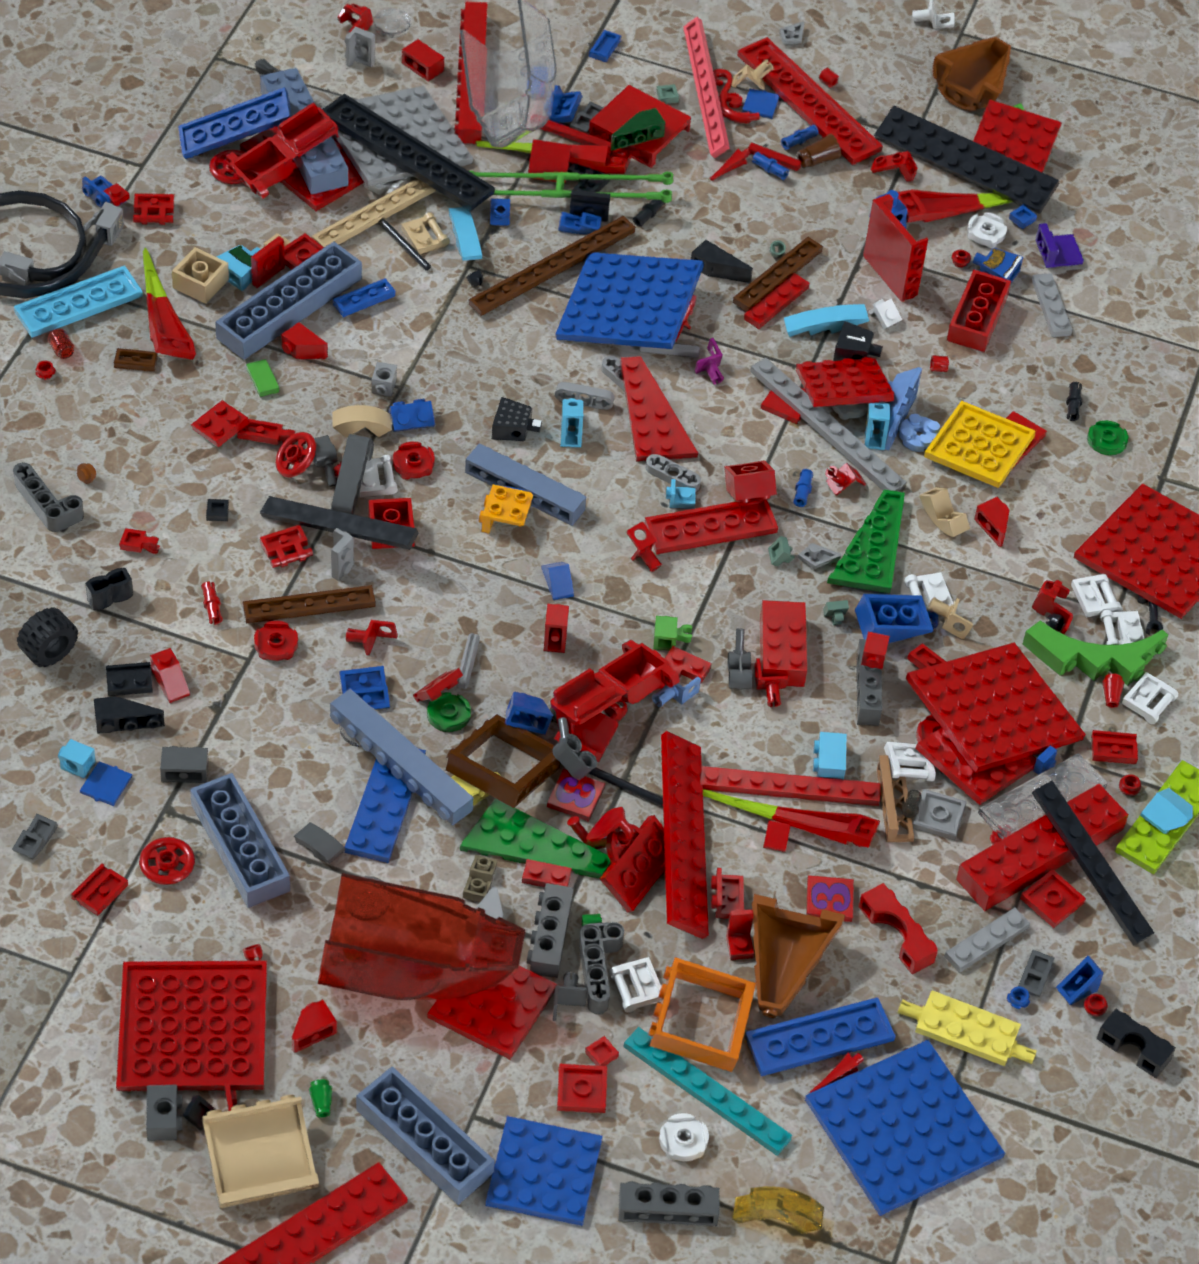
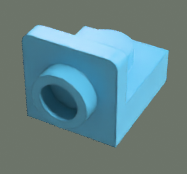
M671 479V486L666 487V499H670V508L695 509V488L675 487L676 479Z

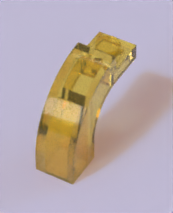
M771 1186L750 1188V1194L735 1197L733 1220L739 1224L758 1219H776L790 1224L800 1233H806L822 1229L824 1206L814 1198L792 1189Z

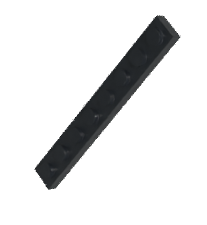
M1051 780L1035 789L1032 795L1133 946L1152 936L1155 932L1054 782Z

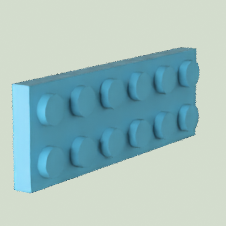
M122 266L15 305L14 312L31 338L141 298L143 297V291L126 266Z

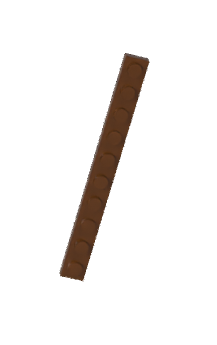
M622 216L469 299L468 305L480 316H483L586 260L587 256L591 253H598L635 233L636 227L627 218Z

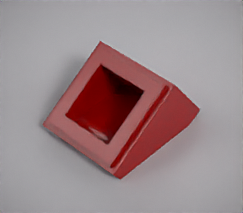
M768 821L763 848L786 852L791 825Z

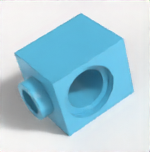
M72 739L69 740L66 746H62L58 753L60 768L84 779L96 763L94 748Z

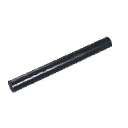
M384 218L379 220V225L425 271L431 268V265Z
M596 767L588 773L663 807V797Z

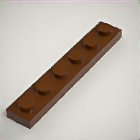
M806 237L735 295L733 303L747 312L791 275L797 273L822 252L823 246L810 237Z
M372 585L243 601L246 624L376 607Z

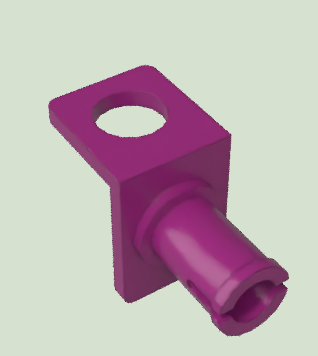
M710 338L707 350L711 356L698 360L694 371L696 374L706 371L712 384H717V382L719 384L724 380V376L718 368L723 354L714 338Z

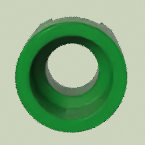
M582 915V927L586 924L602 923L601 915Z

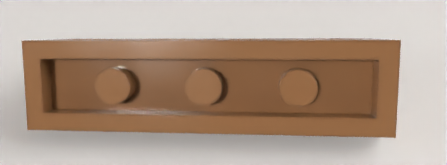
M879 755L876 769L878 783H880V798L886 842H914L906 777H899L896 781L891 779L888 755ZM894 788L902 793L899 799L894 797ZM897 806L905 811L901 818L896 815ZM898 826L904 827L908 834H897Z

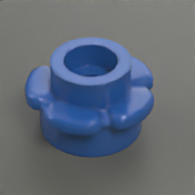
M1014 987L1007 995V1001L1016 1009L1025 1008L1030 1003L1029 992L1024 987Z

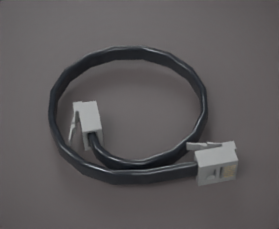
M21 190L0 193V206L19 203L47 207L64 215L77 229L79 237L74 256L68 262L52 268H34L33 259L4 251L0 257V275H2L3 281L14 284L0 282V296L24 299L33 298L74 284L90 268L104 244L112 246L124 227L123 208L105 202L103 207L93 214V217L87 223L82 225L81 218L67 203L45 193ZM95 225L96 238L84 256L87 246L84 231ZM32 281H41V282H43V283L31 284Z

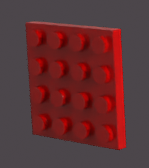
M989 100L973 141L1043 173L1062 122Z
M864 357L857 360L846 358L842 361L824 360L815 363L805 361L801 364H796V372L813 407L894 401V392L875 358Z
M942 728L919 741L915 748L979 805L1034 770L1037 759L1034 756H1030L975 773Z
M474 944L427 1013V1018L511 1060L555 993V985L557 986V984L484 947Z

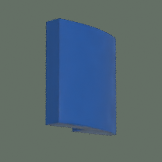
M384 666L339 672L342 694L351 689L374 710L390 708Z

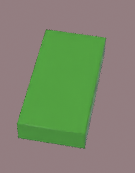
M266 359L246 364L247 371L259 397L279 393V386Z

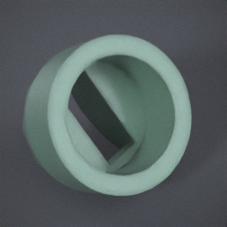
M779 240L772 242L770 254L775 258L783 256L786 250L785 244ZM776 246H778V253L775 251Z

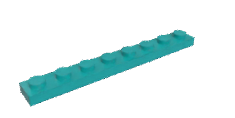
M640 1027L624 1042L623 1047L776 1156L792 1140L791 1133L680 1055L651 1047L652 1036H649Z

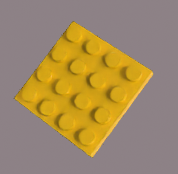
M961 400L926 449L924 457L999 488L1035 437V430Z

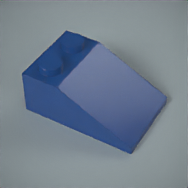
M863 594L855 608L863 639L867 638L869 631L890 636L889 644L933 631L923 597L919 595Z

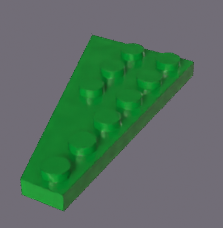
M884 489L873 510L866 517L864 524L850 542L845 554L836 564L833 573L829 575L827 583L891 594L904 492Z
M496 798L460 844V851L468 852V850L480 852V855L489 856V854L502 856L504 860L524 864L529 859L572 868L574 874L598 879L601 878L612 864L607 854L517 808L510 807Z

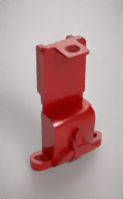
M311 103L279 124L280 131L276 135L270 136L243 155L238 157L234 152H231L226 156L230 167L237 174L238 178L261 199L269 196L267 188L286 179L293 173L294 164L292 159L302 156L332 135L336 138L339 137L337 124L320 107H317L315 103Z
M629 640L622 644L624 654L600 668L597 673L594 674V671L589 668L554 690V698L550 701L551 708L556 711L558 728V719L567 718L569 734L574 735L573 724H583L621 699L630 704L638 703L651 692L662 689L665 685L672 688L680 682V678L677 672L671 668V663L656 650L650 649L643 643L637 644L633 640Z

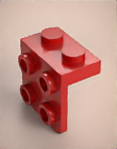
M600 712L581 725L573 724L574 735L579 738L582 744L580 752L589 751L596 757L597 762H600L619 726L618 722ZM558 731L554 739L559 742L561 735Z

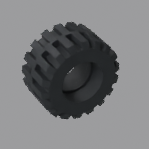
M55 607L45 608L31 616L24 623L18 633L17 645L38 667H48L61 661L70 653L71 649L75 646L79 633L77 627L60 609Z

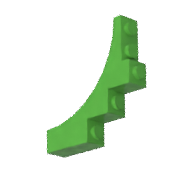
M1040 620L1026 630L1022 645L1059 676L1066 671L1070 672L1076 666L1093 681L1100 676L1104 677L1110 671L1112 674L1121 675L1122 680L1128 686L1134 681H1139L1145 673L1143 671L1145 665L1151 661L1154 655H1159L1166 649L1168 634L1160 630L1154 635L1137 642L1120 645H1101L1068 637Z

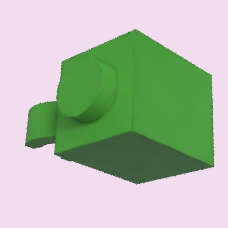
M656 616L653 649L670 651L672 646H676V640L685 643L691 642L692 635L685 633H692V625L685 624L677 628L678 617Z

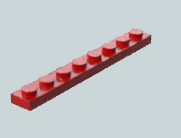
M701 766L700 784L703 785L705 790L879 806L880 783Z

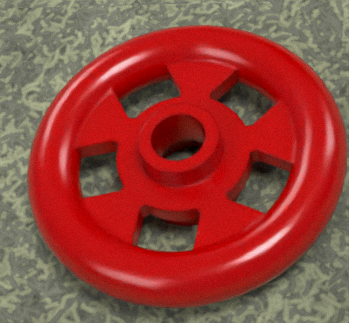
M228 149L217 153L209 164L212 176L225 184L243 183L225 158L231 152H234L238 157L246 152L238 149ZM217 165H223V169H217Z
M298 432L283 442L277 452L275 461L276 469L280 475L287 478L296 477L310 466L316 454V441L314 437L307 432ZM307 443L308 447L305 449L303 446ZM290 464L294 465L292 469H288Z
M173 837L153 840L145 846L139 858V866L143 875L150 881L162 885L175 884L184 880L190 875L195 865V855L192 848L183 840ZM166 847V849L157 853L156 849ZM180 849L184 854L178 857L174 851ZM149 859H155L156 866H149ZM179 863L184 865L180 871L176 870ZM160 870L169 872L167 876L158 874Z

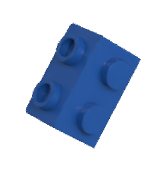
M560 85L555 86L545 107L546 115L551 121L556 123L573 121L583 98L581 92L563 93Z
M102 175L92 181L86 176L82 178V191L87 197L94 200L99 207H103L105 202L110 203V196L103 191L112 186L108 180Z
M416 399L410 404L400 401L393 403V406L389 408L393 432L435 426L431 401Z

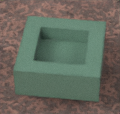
M675 84L657 86L656 93L660 101L666 104L679 103V95Z

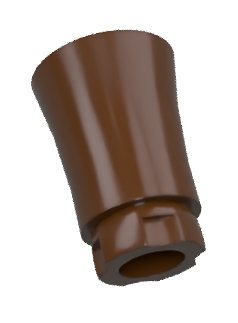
M828 134L821 140L803 147L802 150L797 152V159L802 161V168L813 167L820 163L841 158L839 143L832 134Z

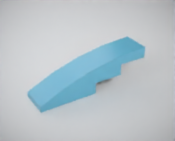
M464 207L449 208V217L452 221V228L456 237V246L462 260L482 259L480 243L470 211Z
M865 304L824 307L784 318L789 337L809 331L810 335H814L829 329L831 334L842 330L844 321L854 325L870 321Z

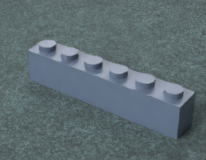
M480 443L466 458L465 473L491 486L493 484L503 487L508 486L531 492L533 494L531 506L571 526L574 525L586 509V496L560 482H556L544 474L538 473L526 465H522Z

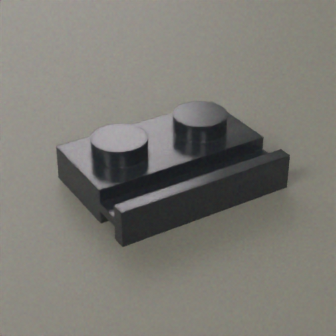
M571 190L569 214L581 217L582 213L586 212L602 217V222H608L610 194Z
M150 662L106 665L108 696L153 693Z

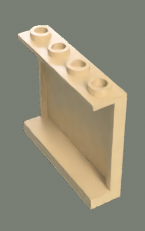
M286 1095L276 1102H271L269 1099L256 1102V1106L246 1107L245 1104L232 1107L231 1111L212 1110L207 1112V1116H203V1127L219 1208L318 1188L319 1181L313 1164L301 1106V1096Z

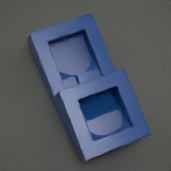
M562 212L558 231L587 235L600 228L602 217L583 212L581 217Z

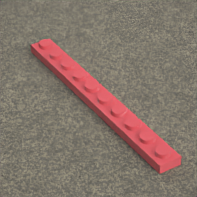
M696 17L683 28L710 155L716 159L730 147L703 23L699 17Z

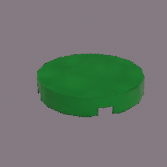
M1109 420L1096 422L1095 425L1089 428L1087 436L1088 444L1091 448L1104 455H1117L1123 452L1127 447L1129 439L1125 428L1122 429L1120 424Z
M451 692L442 693L439 698L430 701L427 707L429 723L435 729L443 732L461 730L470 721L471 706L468 700L459 694L456 696L451 695Z

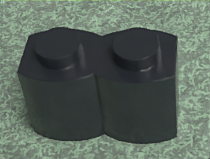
M126 568L114 569L106 575L93 577L85 583L87 601L93 610L105 609L113 603L126 601L133 596L132 578Z

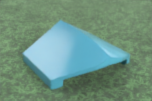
M1167 788L1158 792L1140 816L1165 834L1170 830L1187 824L1193 818V806L1173 790Z

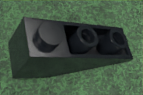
M705 240L691 252V260L703 261L702 274L745 283L751 282L753 268L710 241Z
M117 696L94 699L97 733L133 731L135 729L165 726L164 710Z

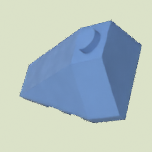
M920 367L899 373L893 382L889 381V385L894 392V401L887 402L890 404V421L885 450H890L902 422L905 420L917 397L922 368Z

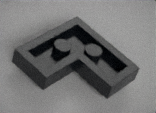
M575 163L568 169V173L610 175ZM579 179L580 182L573 190L599 192L610 180Z

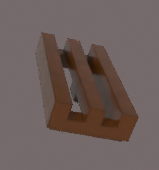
M117 348L114 368L155 372L158 353Z

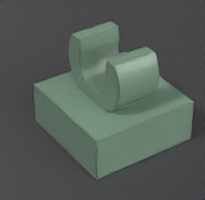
M780 536L768 548L771 564L777 567L783 562L790 563L795 558L790 553L793 548L789 546L786 537Z
M848 600L826 602L823 608L824 617L832 616V624L841 625V621H844L843 615L849 609Z

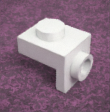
M881 299L872 304L874 308L868 311L870 315L876 314L883 330L902 320L892 299L885 302Z

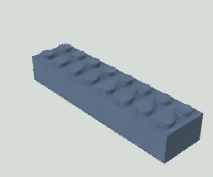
M297 68L260 76L261 95L284 87L286 88L292 116L311 103H314ZM332 136L302 156L294 158L311 194L348 186V167Z
M332 242L215 321L216 339L245 360L362 279V262L336 242Z

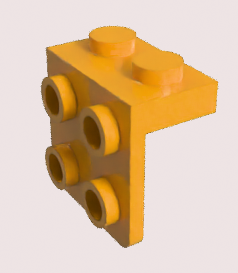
M493 484L490 494L485 497V508L480 512L479 523H482L481 532L490 534L494 521L523 526L529 512L533 494Z

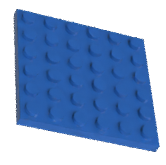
M591 253L586 258L555 333L556 339L673 349L704 267L703 261Z
M929 1040L805 1096V1101L879 1216L1000 1160L1005 1155L1004 1150Z

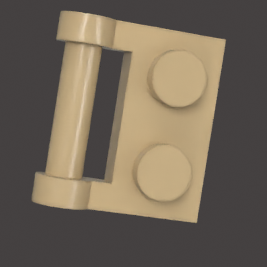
M431 212L425 214L422 218L401 224V230L411 246L419 254L446 247L450 243V239L447 235L443 234L436 222V217ZM426 226H430L437 239H432L425 228Z

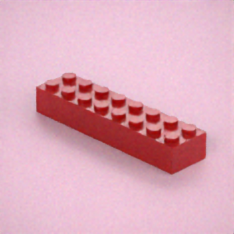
M1100 783L1067 802L1096 846L1124 830L1129 814ZM1045 814L959 865L956 880L985 912L1038 881L1052 869L1055 871L1072 861L1075 857Z

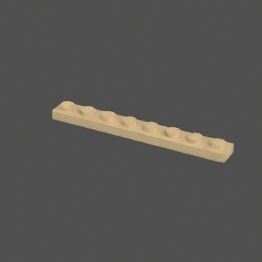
M416 178L314 234L312 238L324 248L332 242H336L339 245L377 224L380 219L390 217L437 190Z

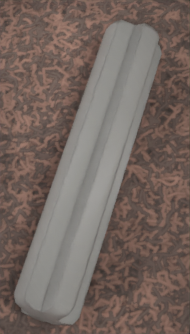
M674 343L673 349L640 347V351L697 358L700 348L696 345Z
M470 633L468 635L460 666L463 676L457 680L458 684L456 685L459 689L468 688L480 642L478 634Z

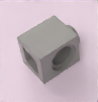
M377 362L372 376V393L392 397L397 381V365Z

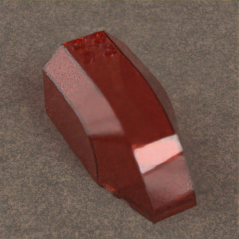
M342 873L329 940H325L318 984L392 1000H443L472 995L497 985L519 968L526 929L501 917L497 919L485 914L484 909L480 907L475 909L465 904L466 901L459 897Z

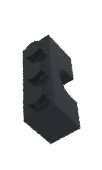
M1116 1008L1102 1024L1096 1038L1115 1052L1125 1044H1132L1138 1047L1141 1054L1136 1066L1155 1079L1171 1061L1176 1049L1168 1040L1160 1038L1151 1032L1148 1027L1139 1024L1127 1013L1121 1012Z

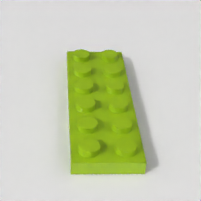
M1181 760L1158 792L1167 788L1173 790L1193 806V818L1184 826L1164 834L1142 816H1139L1115 849L1117 854L1153 875L1199 815V769L1184 760Z

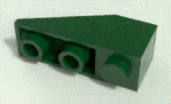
M656 108L638 112L612 134L611 150L664 137L666 122Z

